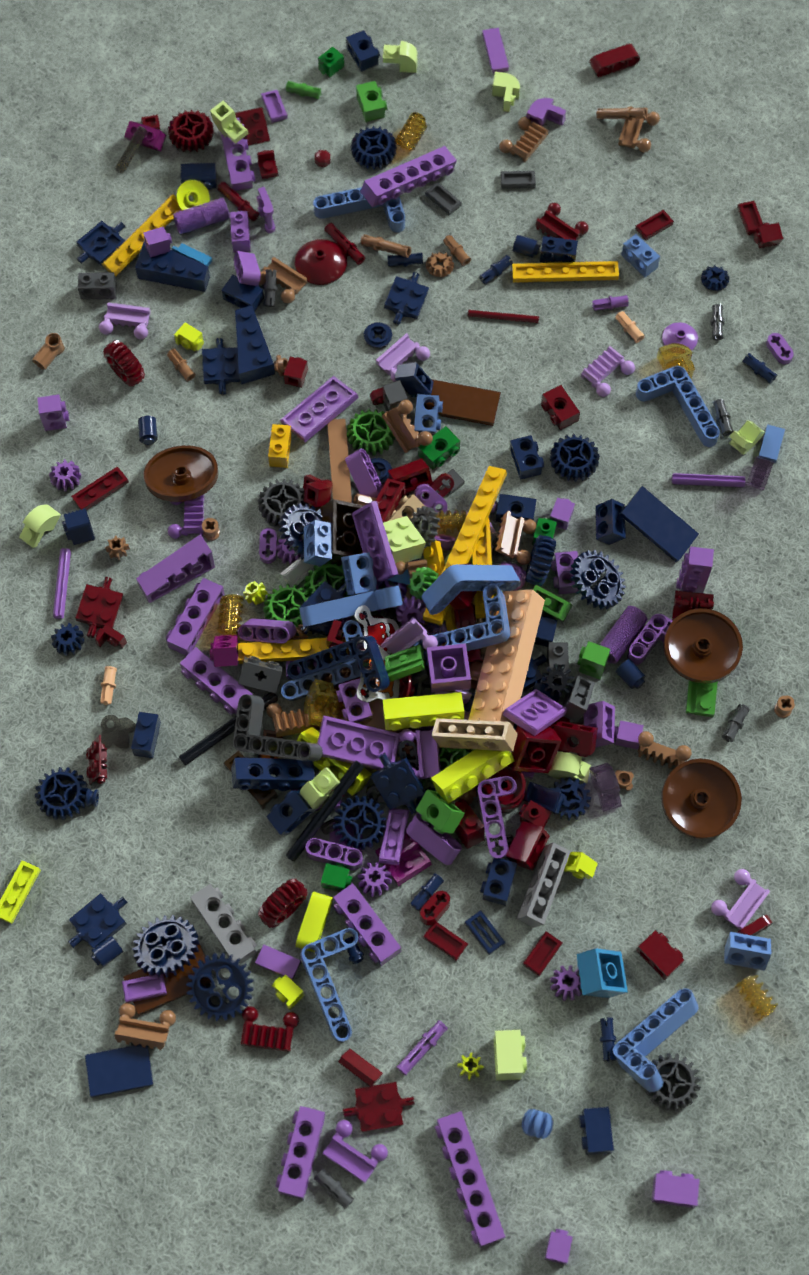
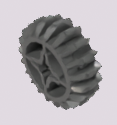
M285 478L282 482L276 479V484L269 482V487L264 486L263 492L259 494L258 508L262 512L261 516L266 518L268 523L272 521L274 527L282 520L281 516L288 508H291L293 505L297 506L299 503L304 506L307 503L304 501L305 490L300 488L299 483L294 484L292 479L289 483L286 482ZM287 493L292 494L296 498L288 496ZM283 498H284V499H285V503L283 504V508H282L281 502H283ZM270 507L279 510V513L273 511Z
M667 1053L666 1060L663 1055H659V1062L656 1059L651 1061L657 1070L665 1066H672L668 1075H661L663 1086L666 1089V1096L659 1090L655 1092L646 1091V1094H654L650 1100L654 1102L658 1099L657 1107L659 1108L665 1103L666 1111L670 1109V1105H672L674 1111H677L678 1104L682 1109H685L686 1103L689 1105L693 1103L691 1097L695 1099L698 1097L695 1091L701 1089V1086L695 1084L700 1082L701 1078L694 1077L699 1071L698 1069H690L694 1063L690 1062L687 1065L685 1063L687 1057L684 1056L680 1061L678 1053L675 1054L674 1059H672L671 1053ZM678 1068L686 1074L688 1082L679 1076ZM673 1075L674 1082L676 1083L671 1089V1082L667 1081L666 1079L670 1080V1078ZM676 1089H688L684 1096L673 1098Z

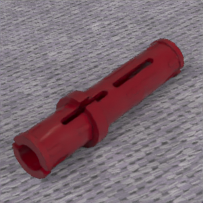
M225 181L218 185L217 190L234 204L238 211H248V218L252 222L258 219L259 212L250 205L248 200H244Z
M333 223L325 226L324 231L333 238L347 256H350L357 265L364 262L365 256L357 249L355 243H351Z

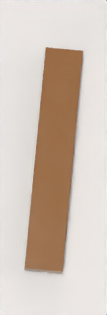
M334 419L328 423L333 499L352 503L350 471L345 462V458L348 456L346 420Z

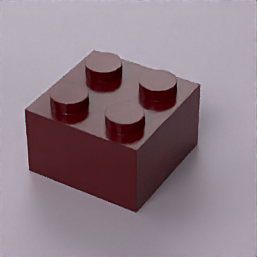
M517 726V738L514 749L511 751L514 762L510 764L514 771L549 773L562 742L554 728L547 727L536 736H533L520 726Z

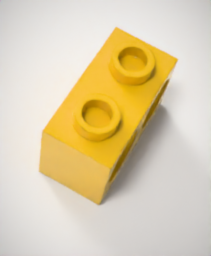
M272 424L268 453L269 467L288 468L292 438L291 425Z

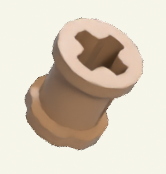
M214 518L205 519L202 523L203 535L207 540L214 541L219 537V524Z
M788 695L781 696L774 707L775 714L780 718L788 717L795 706L794 699Z

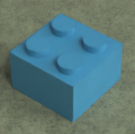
M595 948L576 954L581 981L580 986L584 996L611 998L628 993L621 952Z

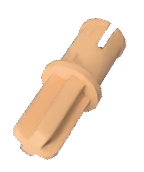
M624 311L619 312L615 318L624 328V332H628L636 343L643 340L645 336L637 328L636 322L631 321Z
M106 666L103 682H101L100 703L110 705L112 703L113 690L116 688L115 675L117 668Z

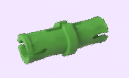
M288 81L286 84V92L296 93L301 97L309 96L319 99L321 94V88L308 86L306 83L300 84Z

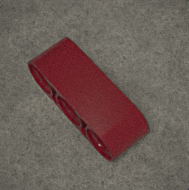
M626 44L593 56L589 63L596 76L602 77L638 64L640 56L633 44Z

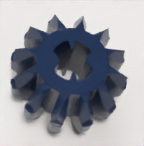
M68 623L67 627H64L61 624V629L55 628V634L51 635L52 646L57 648L56 650L59 654L63 652L67 656L71 651L75 655V649H82L81 644L85 642L84 638H82L84 634L82 631H79L77 625L72 627V624Z

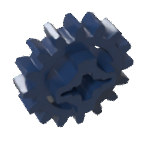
M569 777L568 781L561 778V784L554 782L555 788H550L565 794L562 807L559 810L560 819L567 816V820L570 821L571 816H574L577 820L579 813L584 816V809L589 810L590 805L588 803L591 802V797L588 795L590 794V789L584 790L586 784L580 785L578 778L575 782L572 781L571 777ZM577 790L581 793L582 797L578 795ZM569 796L573 797L570 801H567Z

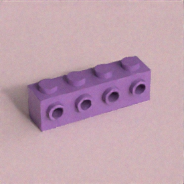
M690 546L689 552L685 553L684 561H682L679 578L677 577L676 589L696 593L704 592L713 566L714 549Z

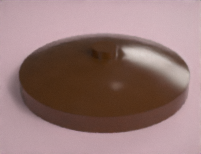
M189 445L175 446L159 452L149 460L144 469V480L148 491L155 497L169 502H184L204 495L215 485L219 475L217 461L214 456L203 448Z
M693 609L680 614L669 625L664 638V653L669 665L681 677L696 683H714L726 678L736 669L743 652L742 637L736 625L722 613L711 609Z
M699 758L685 761L670 772L663 784L661 802L663 811L674 828L689 837L706 839L722 834L734 824L740 813L742 797L736 778L725 766L713 760Z

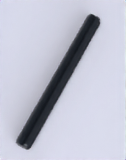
M269 692L262 697L264 710L269 704L278 701L276 693ZM236 716L179 756L180 761L187 765L234 732Z
M359 761L353 762L340 780V784L333 789L287 852L286 857L289 860H297L305 849L307 841L314 837L363 770L364 766Z

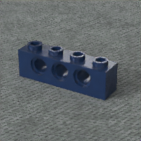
M234 758L231 766L233 789H259L262 791L269 789H279L280 791L297 789L300 791L308 781L315 778L313 761L275 758Z

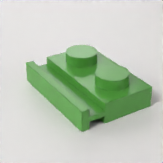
M420 644L385 657V668L390 682L425 670L423 665L424 650Z
M689 681L685 713L714 717L718 682L706 684Z

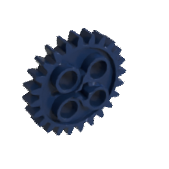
M299 503L297 506L293 505L291 508H288L281 516L282 520L279 522L282 526L279 528V531L283 532L280 538L286 539L283 544H289L288 551L294 550V556L300 554L301 560L304 559V539L299 541V538L304 534V527L314 520L322 521L321 509L315 511V506L309 508L307 503L304 506Z
M588 550L573 560L574 563L571 565L573 569L570 573L574 576L570 580L574 581L575 584L572 587L578 589L576 594H582L581 600L587 599V605L593 603V608L599 606L600 610H602L603 608L609 609L622 600V596L625 595L622 590L626 588L622 584L625 582V579L620 577L623 572H618L617 569L620 566H614L615 560L609 561L608 554L603 557L602 551L597 554L596 550L592 552Z
M164 915L163 921L156 918V923L153 924L149 921L148 928L142 927L143 934H136L139 940L133 941L136 946L132 948L134 952L133 957L138 967L142 968L144 973L148 972L150 976L156 973L158 978L164 973L166 978H168L170 972L177 975V969L184 971V965L190 966L189 959H196L194 953L199 952L197 945L200 944L199 936L194 926L190 925L188 920L183 921L181 916L177 920L174 915L171 916L170 920L167 919L166 915Z
M224 952L220 958L214 953L212 959L206 955L205 963L199 960L197 962L199 967L193 966L192 970L195 974L188 975L193 981L186 984V986L192 987V989L187 991V994L193 995L189 1002L196 1001L197 1003L194 1009H202L200 1015L207 1012L208 1019L215 1015L216 1021L222 1015L226 1021L228 1014L235 1018V1011L240 1014L243 1012L241 1005L244 1007L249 1005L245 999L251 1000L253 997L248 992L254 990V987L249 986L254 979L247 977L251 971H244L247 964L240 966V958L233 961V954L227 959ZM227 968L230 971V977H223L220 969ZM212 970H215L216 977L212 974ZM202 977L210 978L211 986L203 985ZM218 982H219L220 985H222V984L225 985V987H224L223 989H221V988L217 989V988H216V986L218 985ZM236 987L239 990V995L232 996L229 993V988ZM224 994L226 998L229 1000V1003H226ZM211 996L219 997L220 1004H212Z

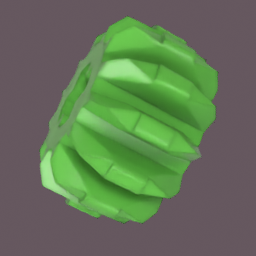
M428 567L417 568L416 572H412V578L409 579L411 581L408 585L410 594L422 600V594L438 578V573Z

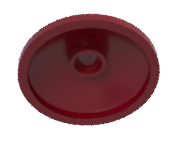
M326 239L307 242L298 250L295 256L296 271L306 277L308 283L314 285H327L337 281L347 268V256L344 250L337 243Z

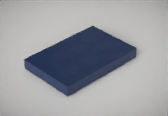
M139 1044L137 1046L133 1045L85 1055L91 1098L154 1086L148 1045L142 1047Z

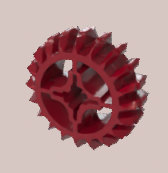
M192 109L190 112L184 110V113L178 112L177 116H173L168 126V136L173 146L176 145L177 150L182 149L185 152L188 149L190 153L192 150L198 152V148L204 150V145L209 146V141H212L214 136V127L211 119L204 112L200 114L199 110L193 112Z
M114 340L106 345L103 349L104 358L113 372L128 386L138 385L144 379L145 373L135 354L118 340Z
M297 879L287 880L263 902L258 911V917L269 928L279 926L303 904L308 894L307 889Z

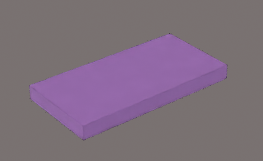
M333 376L281 419V423L283 425H291V432L306 442L356 401L358 394Z
M372 501L353 512L352 517L363 553L370 552V556L373 559V575L376 577V585L396 576L398 571L377 501Z
M323 716L317 744L322 747V757L351 764L354 761H359L364 767L381 770L383 764L378 758L379 755L386 753L390 762H395L399 744V733Z

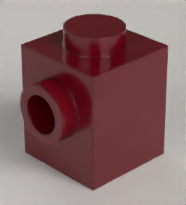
M769 222L759 225L754 233V241L758 244L759 249L779 245L783 240L779 222L773 224Z
M290 356L284 372L285 384L303 387L308 372L307 360L301 357L295 358Z
M530 800L529 804H524L519 812V815H521L520 822L525 821L544 828L550 819L551 812Z

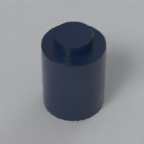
M517 235L512 251L533 258L534 255H538L540 245H538L537 240Z
M153 416L140 417L138 419L139 441L145 445H152L158 440L156 418Z
M630 659L623 662L616 670V673L631 689H639L645 683L644 678L646 676Z
M111 935L92 950L94 954L91 955V958L97 966L102 964L104 967L124 951Z

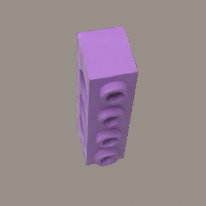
M221 133L232 189L238 191L253 188L252 182L255 181L254 171H250L249 167L252 166L251 156L246 153V150H249L247 139L244 140L242 138L235 144ZM241 153L240 156H235L234 154ZM240 168L244 169L243 172H238L237 170Z
M202 578L201 582L195 585L193 596L191 599H187L184 606L185 610L182 614L178 615L174 629L170 630L166 636L168 647L185 656L194 649L225 595L223 586L205 578ZM201 599H207L205 603L199 602ZM194 614L199 615V616H198L197 618H195V619H191V618H190V617H191L192 615H194ZM184 630L190 631L186 635L181 634V632Z
M196 647L180 662L181 673L187 679L192 678L196 681L195 685L200 690L209 692V696L216 703L221 702L224 705L223 708L230 715L234 713L237 716L238 702L242 695H253L241 684H238L221 667H214V662L210 661V658ZM201 669L206 670L203 674L197 673ZM214 681L220 682V684L217 686L211 685ZM228 693H234V694H235V695H234L233 697H231V698L225 697V695L228 694Z
M353 883L333 897L335 903L333 908L339 915L343 914L347 919L344 921L347 927L357 932L358 942L362 947L367 946L370 950L368 954L375 964L379 962L383 966L401 953L400 945ZM351 906H356L359 908V911L351 914L348 912V909ZM363 922H368L371 924V927L363 930L360 928V925ZM375 938H380L383 940V943L380 946H375L372 944V941Z
M300 1106L299 1111H295L292 1121L295 1124L294 1132L289 1133L287 1145H290L288 1154L284 1153L281 1166H284L283 1174H279L276 1181L279 1194L304 1200L326 1116L325 1112ZM303 1126H309L312 1131L310 1135L302 1136L300 1129ZM298 1147L306 1149V1154L301 1158L294 1155V1151ZM293 1168H297L301 1172L297 1179L289 1177V1171Z

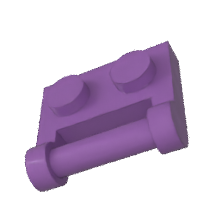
M265 187L258 188V196H256L259 205L257 209L260 217L265 219V231L273 233L275 231L272 217L274 212L273 206Z

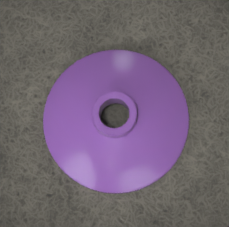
M677 322L665 328L662 334V341L664 346L671 352L685 354L696 347L698 335L690 325Z

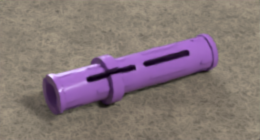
M438 1020L427 1034L424 1033L422 1035L423 1038L403 1061L397 1065V1069L406 1076L427 1051L437 1045L436 1041L448 1028ZM434 1033H436V1034L433 1036V1038H432L425 1046H423V1045L431 1038V1036H432ZM421 1049V1051L416 1055V1057L409 1063L413 1056Z

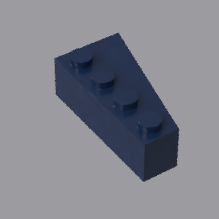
M143 242L135 266L138 279L206 292L210 280L207 265L172 250L150 257L145 242Z
M253 306L235 310L241 385L275 375L274 363Z

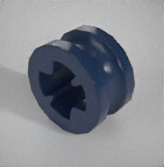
M87 789L86 806L90 807V805L97 807L99 790L91 791V789Z

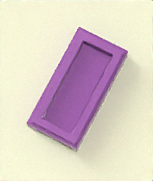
M277 89L261 94L271 123L288 119Z
M263 944L255 965L283 977L287 975L293 981L301 960Z
M163 973L160 978L155 974L153 976L122 981L126 1003L167 995Z

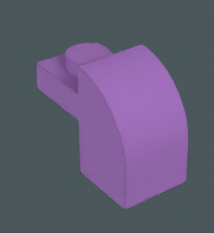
M541 98L532 103L527 111L526 118L531 119L532 122L542 127L546 120L563 125L566 110L554 106V99Z

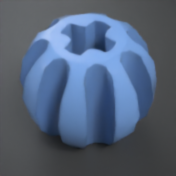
M528 1110L522 1119L523 1132L533 1137L547 1138L553 1129L552 1116L539 1110Z

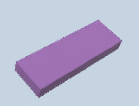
M499 28L482 30L492 73L509 71Z
M389 809L379 863L399 865L409 810Z

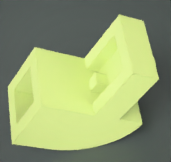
M401 41L400 45H384L383 63H400V72L416 73L417 49L405 41Z
M495 72L492 96L504 97L503 111L510 112V107L514 106L515 99H519V81L511 74Z
M224 101L210 110L212 119L219 131L236 144L248 135V130L236 119L234 110Z
M747 420L738 432L733 431L729 436L732 439L729 444L744 455L761 439L765 432L752 421Z
M48 504L37 506L22 522L25 526L19 538L32 548L37 547L44 532L54 529L61 514Z
M557 752L549 773L545 774L555 779L571 777L572 780L576 781L578 778L580 784H587L591 765L582 761V757L579 755Z
M324 768L313 780L308 781L299 793L312 809H318L328 798L330 792L340 784V781L329 768Z

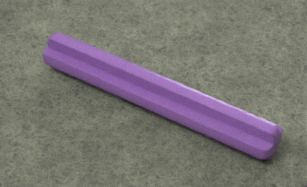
M672 474V484L744 487L746 482L744 476Z
M68 548L60 550L53 616L56 619L64 618L71 552Z

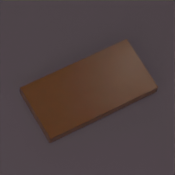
M431 379L434 382L431 395L439 396L440 401L443 402L442 413L439 412L438 416L494 426L501 392ZM429 402L425 405V408L431 410L435 405Z
M200 944L197 945L199 952L194 953L196 959H189L190 966L184 965V971L177 969V975L170 972L168 978L164 974L167 995L133 1002L138 1016L188 995L187 991L192 989V987L186 986V984L193 981L188 975L195 974L192 968L193 966L199 967L197 963L199 960L205 963V955ZM140 969L123 976V978L127 981L150 975L148 972L144 973ZM202 977L203 985L209 986L212 984L210 978Z

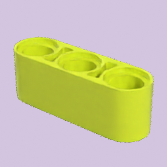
M313 891L295 947L303 949L304 946L321 939L333 897ZM306 949L307 951L315 953L313 949Z

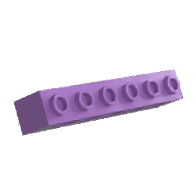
M443 146L365 180L360 192L372 207L382 205L392 198L396 199L401 194L409 193L419 186L423 187L428 182L436 181L444 175H450L454 171L457 160Z
M462 1111L437 1119L438 1126H435L438 1139L442 1138L445 1144L442 1147L445 1159H450L452 1167L449 1168L452 1180L457 1179L459 1188L456 1189L460 1201L464 1200L467 1209H464L463 1212L467 1223H472L474 1230L471 1231L474 1244L479 1243L481 1248L505 1239L503 1228ZM451 1133H457L460 1136V1141L458 1143H451L448 1136ZM460 1153L465 1154L468 1159L465 1164L457 1163L455 1160L456 1155ZM471 1174L475 1182L472 1185H466L462 1179L464 1175ZM471 1196H480L482 1204L480 1206H473L470 1203ZM480 1216L487 1217L489 1219V1226L485 1228L480 1227L477 1219Z

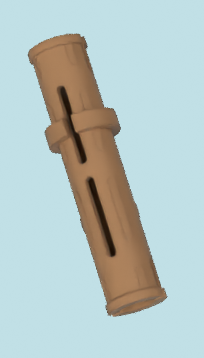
M632 106L627 108H598L596 115L597 119H646L648 110L647 108H633Z
M366 234L361 237V245L374 248L375 251H386L406 258L411 255L412 249L410 246L386 241L382 237H371Z

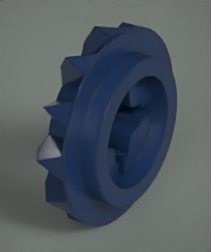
M715 265L713 267L708 266L702 272L701 282L707 289L719 291L728 285L730 276H728V271L723 270L722 266L720 268ZM712 276H719L718 280L716 278L712 279Z
M375 322L368 325L364 330V339L367 345L381 349L382 346H388V343L392 341V331L388 325ZM375 334H381V338H375Z
M370 459L374 469L376 467L378 471H381L379 480L383 485L389 478L388 471L392 467L385 459Z

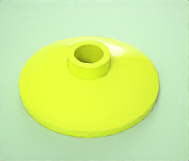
M188 180L179 186L176 200L180 209L185 210L210 202V196L207 188L201 182ZM189 196L193 197L192 202L189 200Z

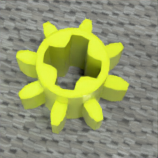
M254 581L246 585L243 594L248 604L253 602L257 605L265 601V595H268V592L262 582L258 585Z
M472 1052L467 1058L462 1055L463 1063L457 1064L458 1068H462L460 1076L467 1075L469 1081L473 1075L479 1078L477 1070H483V1066L478 1064L481 1057L474 1058ZM468 1062H473L472 1065L474 1067L472 1071L468 1070Z

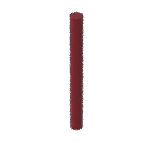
M468 310V317L529 323L539 322V316Z

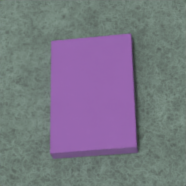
M535 689L506 708L503 716L533 736H536L563 717L567 709Z

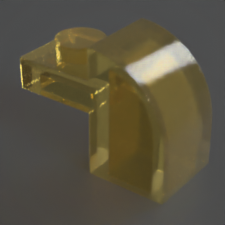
M672 343L658 349L657 359L664 370L674 366H681L686 370L690 379L692 378L695 370L694 364L691 361L693 352L687 346Z
M315 679L310 686L304 704V714H308L309 724L321 726L323 716L329 717L328 707L335 698L333 683Z

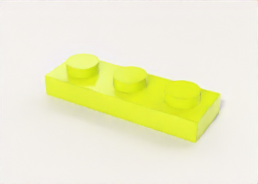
M23 860L21 861L0 900V919L13 924L41 871L40 868Z

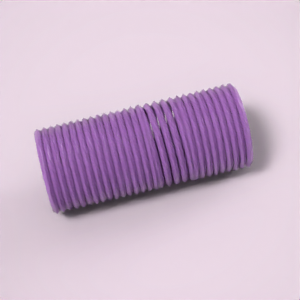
M222 197L173 213L179 234H185L230 218L227 205Z
M627 606L615 625L600 643L601 646L610 649L607 662L616 664L648 621L646 614L639 608Z

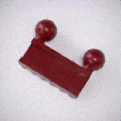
M555 202L548 205L544 216L541 219L538 218L535 223L536 229H541L542 234L546 232L547 237L552 236L554 238L577 240L579 235H585L589 230L588 224L584 221L577 222L574 229L556 217L560 214L561 207Z
M248 1006L243 1010L242 1018L245 1023L241 1046L291 1052L294 1028L299 1024V1016L295 1012H288L284 1015L283 1024L286 1026V1029L282 1027L276 1028L274 1026L268 1027L266 1025L253 1024L258 1018L257 1009L253 1006Z

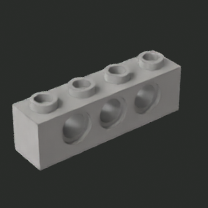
M555 843L544 847L517 920L533 928L545 924L571 851Z
M210 883L190 897L191 901L227 955L233 954V961L240 958V965L256 954L255 947L257 945L251 936L247 938L243 932L246 929L242 922L234 919L232 916L234 911L229 903L225 905L221 900L224 896L219 888H213ZM213 904L219 905V909L215 912L209 911V907ZM227 920L230 922V925L227 928H221L220 923ZM232 938H241V942L239 944H231Z

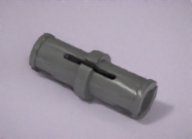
M267 269L265 270L266 277L265 285L263 286V290H265L263 306L275 307L277 270Z
M714 304L712 306V319L710 321L712 339L717 341L724 338L723 326L725 325V319L723 318L722 304Z
M717 399L713 402L717 415L716 421L719 422L722 435L729 436L733 433L730 423L731 416L727 412L725 401Z
M738 704L735 713L729 718V724L722 735L725 741L733 742L739 729H742L743 721L750 710L746 705Z
M324 1168L315 1176L314 1179L327 1191V1195L336 1199L344 1209L353 1202L354 1198Z

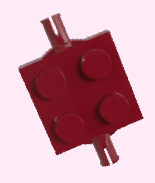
M105 577L102 587L86 584L75 619L90 626L86 635L89 638L90 636L91 638L95 637L97 628H103L105 625L111 628L114 627L123 599V593L110 589L113 581L110 577L109 580L108 577Z
M396 1082L355 1089V1107L343 1108L344 1118L357 1115L360 1121L361 1132L403 1125L402 1109L406 1106L415 1105V1101H413L414 1096L401 1099Z

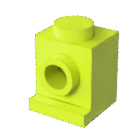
M186 322L174 334L176 344L180 345L181 343L185 349H191L195 352L203 346L202 332Z
M570 852L564 872H572V875L578 879H583L584 877L591 879L595 874L598 863L583 852Z
M287 975L283 978H277L272 984V987L277 992L275 996L282 1003L287 1001L286 1005L289 1010L304 996V991Z

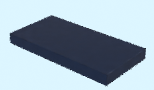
M643 486L638 489L619 514L676 563L699 535L698 532Z

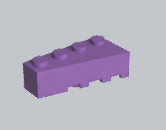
M200 534L149 570L141 573L136 580L147 601L151 603L214 569L215 564L212 551Z

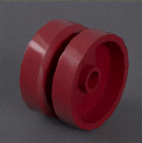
M510 764L488 778L509 776L516 781L517 789L513 794L499 797L502 813L511 812L518 808L524 799L526 781L524 774L521 771H514ZM506 780L502 784L504 791H510L513 787L510 780ZM485 784L482 788L484 795H489L493 791L491 784ZM489 804L487 806L488 808L496 812L497 808L495 804Z

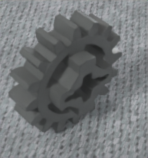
M426 506L417 508V513L413 512V518H410V521L426 542L424 548L426 546L430 547L431 542H435L434 537L438 536L437 529L440 528L437 525L440 518H436L438 512H435L434 508Z

